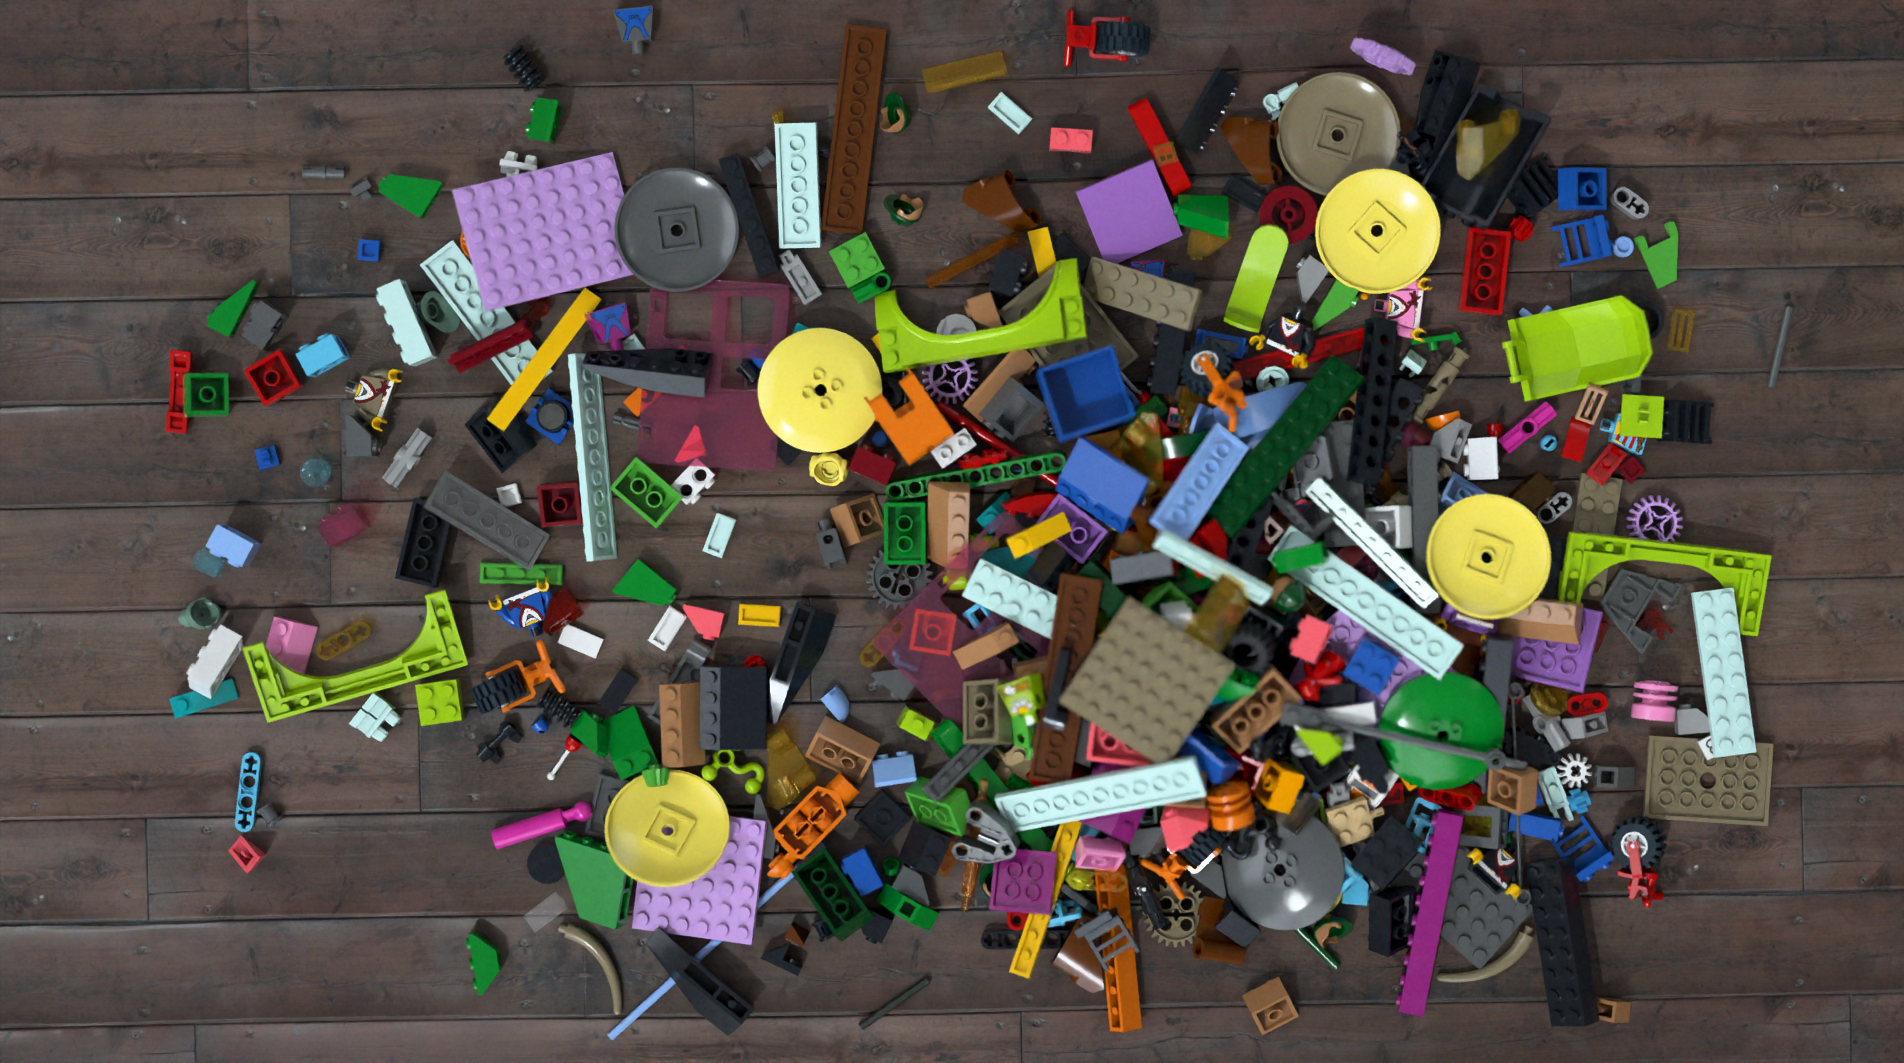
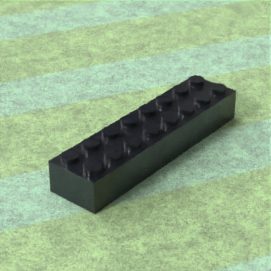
M1545 858L1525 863L1551 1027L1587 1026L1600 1021L1574 858Z

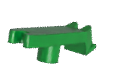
M1456 331L1448 335L1421 338L1424 342H1419L1415 339L1410 340L1411 345L1428 343L1429 351L1439 350L1438 341L1451 340L1453 345L1463 341L1459 338Z

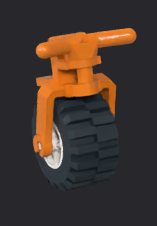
M1206 341V344L1199 342L1198 346H1191V350L1184 353L1185 357L1181 358V375L1188 390L1192 391L1193 395H1199L1200 398L1204 399L1208 396V401L1211 404L1218 406L1221 411L1229 416L1228 429L1230 432H1235L1238 417L1235 407L1241 409L1247 407L1246 396L1239 390L1243 386V382L1239 373L1235 370L1229 352L1223 345L1220 346L1217 342L1212 344L1211 341Z
M543 640L536 642L541 658L540 661L524 667L522 661L515 660L496 670L485 673L488 680L474 686L470 690L480 714H486L498 707H502L503 713L513 709V707L534 698L536 695L534 686L548 679H551L559 693L565 692L566 687L555 669H551L549 665L552 662ZM515 665H518V666H519V668H517V669H511V670H508V671H506V672H504V673H502V674H500V675H497V676L495 675V674H498V673H500V672H502V671H504V670H506V669H508V668H510V667H512V666H515ZM531 691V694H530V695H528V696H526V697H524V698H522V699H520V700H518V701H516V702H514V703L509 704V702H511V701H513V700H515V699H517V698H520V697L524 696L527 692Z
M1210 817L1208 827L1203 832L1199 830L1191 838L1193 842L1188 847L1172 852L1162 861L1161 866L1147 858L1141 860V865L1157 873L1160 877L1162 876L1177 898L1183 900L1185 899V893L1175 878H1179L1183 871L1187 869L1193 874L1198 873L1213 857H1216L1222 851L1220 844L1229 831H1220L1213 828Z

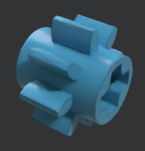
M1580 788L1570 790V796L1566 798L1571 812L1576 810L1577 814L1588 811L1586 806L1591 805V801L1587 791H1581Z

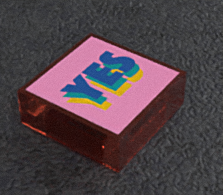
M1169 406L1165 425L1186 431L1190 410Z

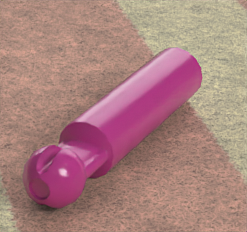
M580 801L572 809L566 811L558 808L491 830L492 839L498 850L566 828L567 822L576 819L586 821L590 819L593 811L589 803Z

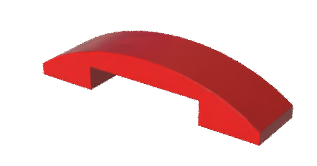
M170 350L169 371H171L166 432L187 434L190 417H184L183 375L193 373L192 351Z

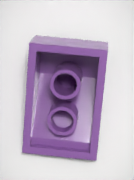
M1059 493L1036 524L1064 511L1072 531L1052 541L1080 563L1086 564L1109 535L1110 531Z

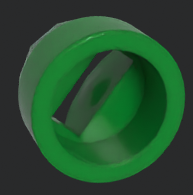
M895 858L886 859L883 862L884 873L888 876L898 874L900 869L899 861Z

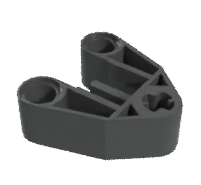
M973 801L966 813V819L972 825L982 828L978 839L968 835L959 836L952 849L954 857L958 860L981 863H994L1014 857L1020 841L1009 821L984 801ZM973 810H978L981 815L975 814ZM959 845H964L967 850L961 849Z

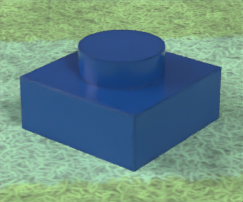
M359 239L357 260L379 262L381 241Z

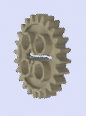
M1183 881L1180 887L1185 893V898L1192 900V905L1185 909L1181 907L1182 900L1177 898L1168 883H1166L1167 887L1159 884V891L1152 889L1154 895L1159 901L1163 898L1171 900L1170 907H1161L1163 912H1174V909L1177 908L1180 913L1194 912V915H1178L1177 918H1174L1172 914H1165V918L1171 921L1170 927L1154 930L1151 937L1153 938L1158 935V943L1165 939L1166 946L1170 944V941L1173 942L1174 947H1177L1178 942H1181L1184 947L1185 940L1192 944V937L1196 935L1200 917L1197 915L1199 904L1203 902L1204 896L1198 897L1201 891L1198 889L1193 892L1194 885L1191 884L1187 888L1186 881ZM1148 916L1143 922L1150 923L1146 928L1147 931L1153 930V924ZM1189 919L1192 924L1190 928L1183 929L1180 927L1181 921Z

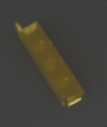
M1002 51L922 70L927 94L1008 74Z

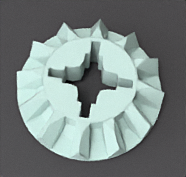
M1276 365L1266 366L1264 370L1259 371V375L1256 378V387L1259 392L1289 384V377L1286 371ZM1269 375L1273 376V378L1276 379L1275 387H1273V385H1271L1270 382L1267 383L1269 381Z

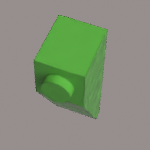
M1335 279L1311 320L1313 331L1349 309L1350 306L1354 307L1359 299V296H1357L1359 290L1354 287H1348L1338 279Z

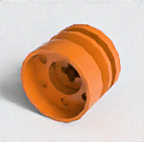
M1240 780L1228 781L1225 784H1216L1207 790L1206 799L1208 800V807L1213 809L1210 812L1213 828L1216 830L1229 831L1239 829L1251 824L1255 820L1254 807L1249 802L1251 794L1249 793L1247 782Z

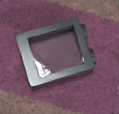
M1010 376L979 415L985 419L983 424L990 430L997 429L995 433L1003 440L1008 438L1014 442L1045 404Z

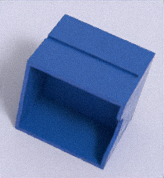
M1112 345L1037 371L1036 378L1058 444L1131 421L1135 416L1131 400L1120 375Z

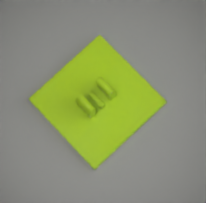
M1622 394L1620 436L1662 438L1664 397Z

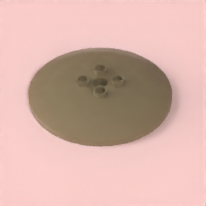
M1326 73L1306 81L1289 96L1278 118L1279 133L1276 142L1283 165L1299 184L1312 192L1327 196L1339 182L1352 174L1369 169H1388L1398 153L1396 149L1400 147V139L1397 137V134L1401 132L1400 121L1390 98L1370 80L1351 73ZM1333 131H1341L1343 139L1338 142L1332 139Z

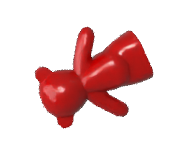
M1327 650L1316 664L1314 671L1309 663L1304 664L1307 678L1301 680L1299 684H1295L1293 688L1301 698L1307 701H1317L1321 686L1342 682V677L1335 676V674L1343 672L1346 669V664L1338 654Z

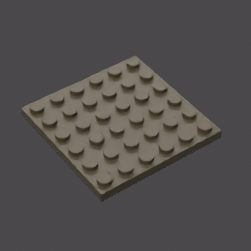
M1128 596L1059 699V702L1153 762H1167L1172 760L1234 669L1235 663Z

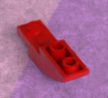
M1059 492L1021 494L1001 502V507L1006 509V513L1018 515V512L1026 513V517L1037 519L1038 516L1043 515Z

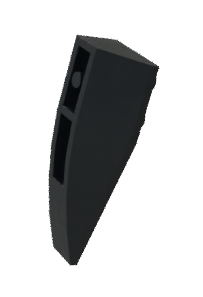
M1435 50L1421 88L1415 125L1416 132L1422 138L1415 147L1417 148L1423 142H1426L1431 147L1433 153L1425 159L1428 165L1424 168L1412 157L1413 162L1409 164V173L1422 177L1427 175L1466 107L1481 66L1480 64L1464 57Z
M674 348L587 351L582 367L601 376L638 388L661 393L705 398L710 383L713 353Z
M796 602L767 686L768 723L777 725L823 655L836 615Z
M660 927L646 941V945L694 1009L727 1036L740 1027L754 1011L753 1002Z

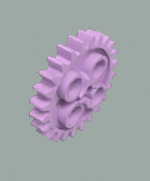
M1354 38L1350 47L1353 52L1362 56L1366 62L1396 74L1412 75L1416 66L1413 61H1410L1401 52L1373 40Z

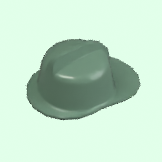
M436 291L427 292L422 300L416 303L415 307L422 322L433 325L445 333H451L459 327L460 317L448 301Z

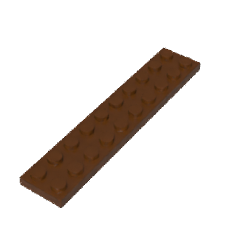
M846 25L821 224L822 231L861 235L863 232L887 29Z
M1061 573L1043 683L1046 705L1039 709V722H1037L1028 779L1050 783L1071 780L1081 715L1059 703L1058 710L1068 712L1064 730L1043 726L1060 647L1071 649L1061 696L1092 651L1103 583L1102 579Z

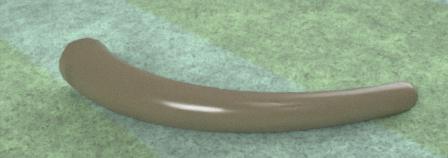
M571 922L568 923V926L560 924L558 932L565 933L564 938L571 939L584 946L602 966L610 984L614 1014L620 1015L622 1012L621 987L616 968L608 952L592 934L582 927L576 926Z
M1526 925L1524 932L1519 931L1512 946L1491 964L1468 972L1439 973L1436 976L1437 980L1442 982H1471L1494 976L1506 970L1527 951L1534 939V936L1531 935L1534 928Z

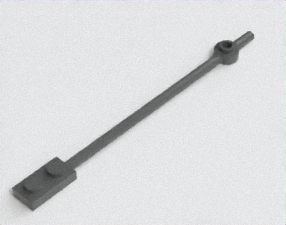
M1284 701L1279 719L1280 723L1321 732L1322 725L1477 759L1484 761L1490 770H1500L1503 766L1521 770L1526 768V762L1506 758L1504 753L1498 748H1491L1484 753L1328 718L1325 717L1326 711L1324 709ZM1494 758H1499L1497 763H1492Z

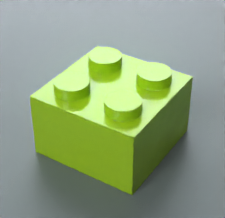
M460 678L415 685L421 726L465 719Z

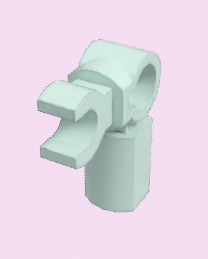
M1296 82L1278 90L1276 95L1268 94L1263 98V106L1268 114L1272 115L1271 120H1276L1280 115L1281 106L1279 102L1284 104L1289 96L1299 87Z

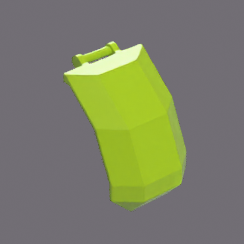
M1623 295L1507 320L1512 341L1502 343V347L1506 351L1511 377H1509L1510 384L1521 381L1525 402L1585 389L1589 382L1596 386L1597 384L1604 385L1640 377L1653 354L1645 312Z

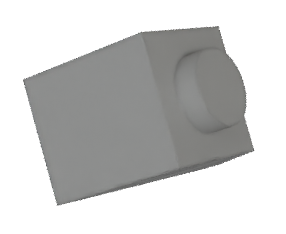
M1311 255L1307 258L1302 257L1296 266L1299 269L1296 276L1300 300L1303 304L1307 303L1329 272L1325 265Z
M1457 418L1435 432L1429 446H1437L1440 458L1458 463L1472 424Z
M1680 704L1679 708L1676 709L1675 734L1710 732L1708 717L1698 708L1691 707V704Z
M1605 711L1561 719L1562 730L1568 739L1587 738L1608 732Z

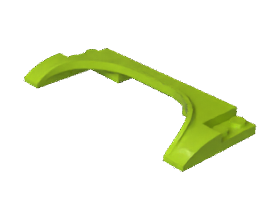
M1077 258L1056 261L1052 282L1039 305L1023 319L998 328L957 335L934 334L917 327L905 317L898 305L896 290L881 292L875 296L876 326L879 331L882 364L885 373L1087 339Z
M1569 531L1563 570H1560L1557 600L1580 602L1585 588L1597 574L1623 561L1649 560L1685 564L1708 572L1717 579L1723 589L1734 588L1740 634L1758 636L1772 556L1770 554L1740 549Z
M443 589L425 595L427 613L423 627L415 641L405 651L390 660L347 673L326 677L307 675L295 671L280 662L268 650L263 641L243 647L267 723L467 666V657L446 590Z

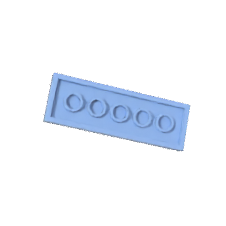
M1218 422L1214 423L1149 519V522L1160 531L1165 529L1187 541L1249 447Z

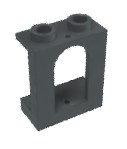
M1477 804L1471 811L1452 809V811L1463 813L1458 845L1491 849L1507 847L1509 811L1498 806ZM1465 815L1492 817L1491 838L1465 835Z

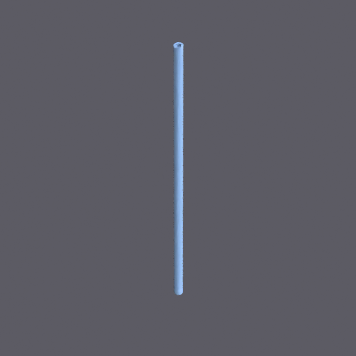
M820 842L804 859H801L794 865L795 868L823 848H826V846ZM792 873L784 880L778 879L759 897L757 910L794 877ZM712 939L694 956L701 961L722 941ZM670 977L612 1029L607 1034L608 1037L614 1040L676 984Z

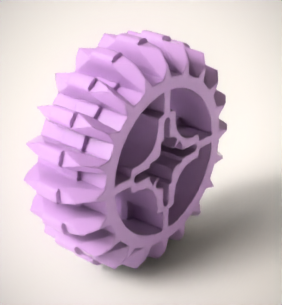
M969 359L960 360L959 362L963 366L957 369H951L947 363H942L940 365L943 369V375L934 382L933 371L938 364L926 366L930 368L929 371L922 372L924 375H929V378L923 379V383L930 382V385L925 387L926 391L931 388L934 390L930 394L931 397L935 396L936 393L939 394L938 402L941 401L942 396L946 397L945 404L949 403V398H952L953 404H956V397L958 396L961 401H964L965 399L962 394L965 392L967 396H970L971 393L967 389L975 390L976 388L971 384V381H978V378L972 377V374H976L978 371L970 369V367L975 365V362L968 364L967 361ZM944 367H947L948 371L951 370V373L952 371L955 373L960 371L954 376L956 386L949 382V380L940 382L947 376ZM967 371V382L960 389L957 378ZM948 383L953 387L955 393H944L937 387Z
M1653 495L1648 496V502L1645 498H1641L1642 505L1635 502L1634 506L1637 510H1629L1634 516L1626 518V520L1632 521V525L1626 526L1627 529L1633 528L1634 530L1629 533V536L1637 535L1636 538L1648 539L1643 535V532L1652 530L1658 536V540L1676 542L1672 536L1680 537L1681 534L1676 531V528H1683L1682 525H1677V521L1683 520V517H1676V514L1681 512L1680 509L1673 511L1672 509L1676 504L1672 502L1668 505L1669 498H1664L1661 502V495H1657L1655 501ZM1650 506H1659L1667 513L1658 516L1652 511ZM1645 510L1646 521L1639 527L1640 516ZM1653 517L1654 519H1661L1656 524L1657 529H1655V526H1649L1653 522ZM1670 519V528L1667 534L1664 535L1663 525Z

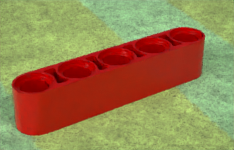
M1145 97L1128 106V111L1172 196L1174 197L1192 188L1177 155L1175 154L1174 157L1172 146L1166 145L1170 144L1147 98ZM1170 147L1171 152L1166 153L1165 148ZM1163 149L1164 154L1159 155L1158 150ZM1172 154L1173 159L1168 160L1167 155ZM1165 156L1166 161L1161 162L1160 157Z

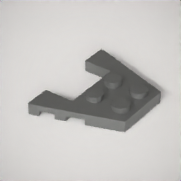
M1318 436L1292 468L1295 487L1285 491H1277V495L1285 502L1293 505L1308 496L1304 492L1305 489L1319 476L1327 483L1335 479L1328 437Z
M1620 569L1599 605L1634 647L1643 654L1653 637L1636 627V622L1654 592L1670 602H1674L1683 585Z

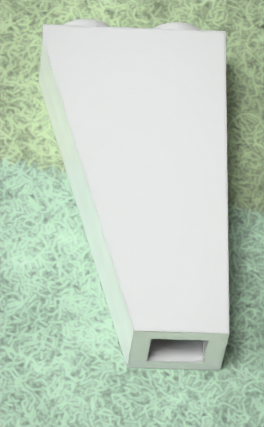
M1376 700L1357 702L1356 704L1349 703L1316 707L1324 709L1326 711L1325 717L1359 725L1378 722ZM1322 725L1321 732L1338 728ZM1294 726V727H1295V730H1299V729H1302V730H1311V729H1306V728Z

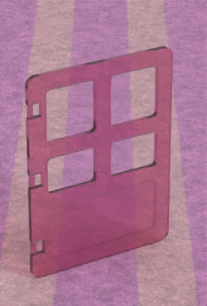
M713 280L709 284L695 290L673 292L713 296L710 339L708 341L667 339L664 337L667 295L670 292L650 287L645 349L674 348L713 353L710 383L705 398L642 389L637 458L643 463L755 471L774 470L777 465L779 437L764 419L759 406L758 392L722 389L723 360L726 357L766 360L776 345L787 338L790 302L789 288L784 284ZM729 297L774 299L772 338L769 345L730 343L725 341ZM655 301H662L661 312H654ZM645 427L651 428L650 439H644Z
M1007 512L1000 513L874 639L875 647L947 719L951 720L962 734L963 682L991 679L1011 682L1016 680L1014 673L995 655L962 670L952 651L999 626L1003 621H1008L1037 650L1033 658L1046 656L1049 652L1050 640L994 611L975 629L970 630L940 600L941 595L960 577H964L969 581L975 569L974 563L1004 533L1013 535L1024 530ZM992 529L996 535L987 543L983 537ZM1041 546L1028 553L1036 561L1044 551V548ZM946 575L950 581L941 588L937 583ZM1029 575L1024 579L1036 586L1040 585ZM901 621L905 626L896 634L892 628Z

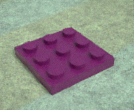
M1017 849L1014 857L994 862L989 910L1051 915L1058 853Z

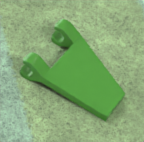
M1671 221L1664 224V228L1670 238L1649 248L1644 236L1634 238L1635 244L1645 261L1657 289L1677 280L1678 231L1675 223Z

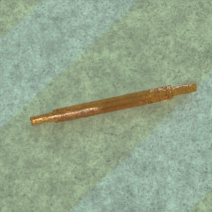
M980 779L978 796L975 797V800H982L987 803L988 779ZM978 810L973 811L975 814L981 815ZM971 824L970 836L978 839L982 828ZM966 861L961 890L963 893L961 912L964 913L969 912L971 895L974 893L978 862Z

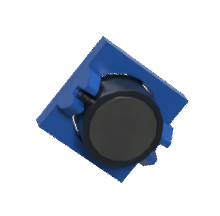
M548 388L532 408L531 414L525 422L560 445L574 425L572 404Z

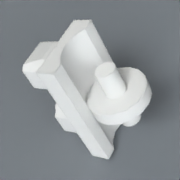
M507 151L504 159H501L499 164L501 166L500 172L507 174L506 177L538 170L536 156L527 155L525 162L522 163L517 162L518 154Z

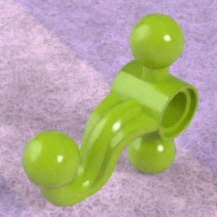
M716 750L713 754L714 763L706 765L702 769V777L707 781H712L717 777V770L720 767H728L735 774H745L752 770L756 771L757 776L748 779L745 783V789L750 794H756L760 791L761 783L765 776L764 769L758 763L750 762L743 766H738L734 763V752L740 750ZM722 752L728 755V760L724 764L719 760V755Z

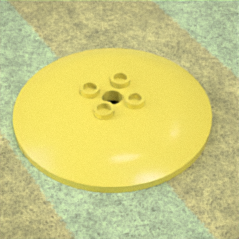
M1388 169L1364 170L1343 179L1325 197L1316 219V245L1324 265L1341 283L1365 293H1389L1410 285L1430 266L1439 245L1440 219L1432 198L1414 179L1400 172ZM1374 225L1382 227L1383 231L1380 236L1376 237L1371 234V228Z
M828 328L806 329L782 340L766 358L758 380L759 406L769 427L789 445L809 452L836 451L857 441L867 432L875 420V414L864 398L867 397L871 401L879 394H882V381L879 369L869 351L848 334ZM818 384H823L826 387L827 391L824 396L816 395L815 387Z
M1481 494L1462 499L1441 514L1428 538L1426 562L1434 587L1449 605L1475 618L1499 619L1518 613L1537 598L1545 586L1549 575L1551 552L1547 535L1541 523L1526 507L1504 496ZM1483 552L1491 555L1490 563L1487 564L1481 560Z
M670 769L668 783L665 786L647 787L643 775L630 781L617 793L611 802L605 820V839L614 862L631 878L657 887L680 886L705 875L723 855L730 833L728 811L716 789L697 775ZM664 828H672L674 832L669 836H665L662 833Z

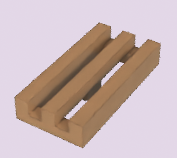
M1589 382L1574 415V419L1594 425L1609 392V388H1601V385L1598 384L1594 386L1593 383ZM1591 391H1594L1593 394H1592V396H1591V399H1590V401H1589V403H1588V406H1587V408H1586V410H1585L1584 415L1581 416V413H1582L1583 408H1584V406H1585V404H1586V402H1587V399H1588V397H1589V395H1590V392H1591ZM1598 393H1601L1600 399L1590 419L1588 418L1589 413L1592 409V406L1596 400Z

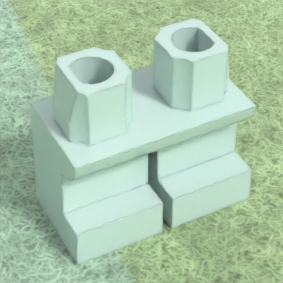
M374 692L349 724L362 731L368 738L373 737L382 742L389 734V732L381 727L384 721L394 727L401 717L394 711L395 707L378 692Z

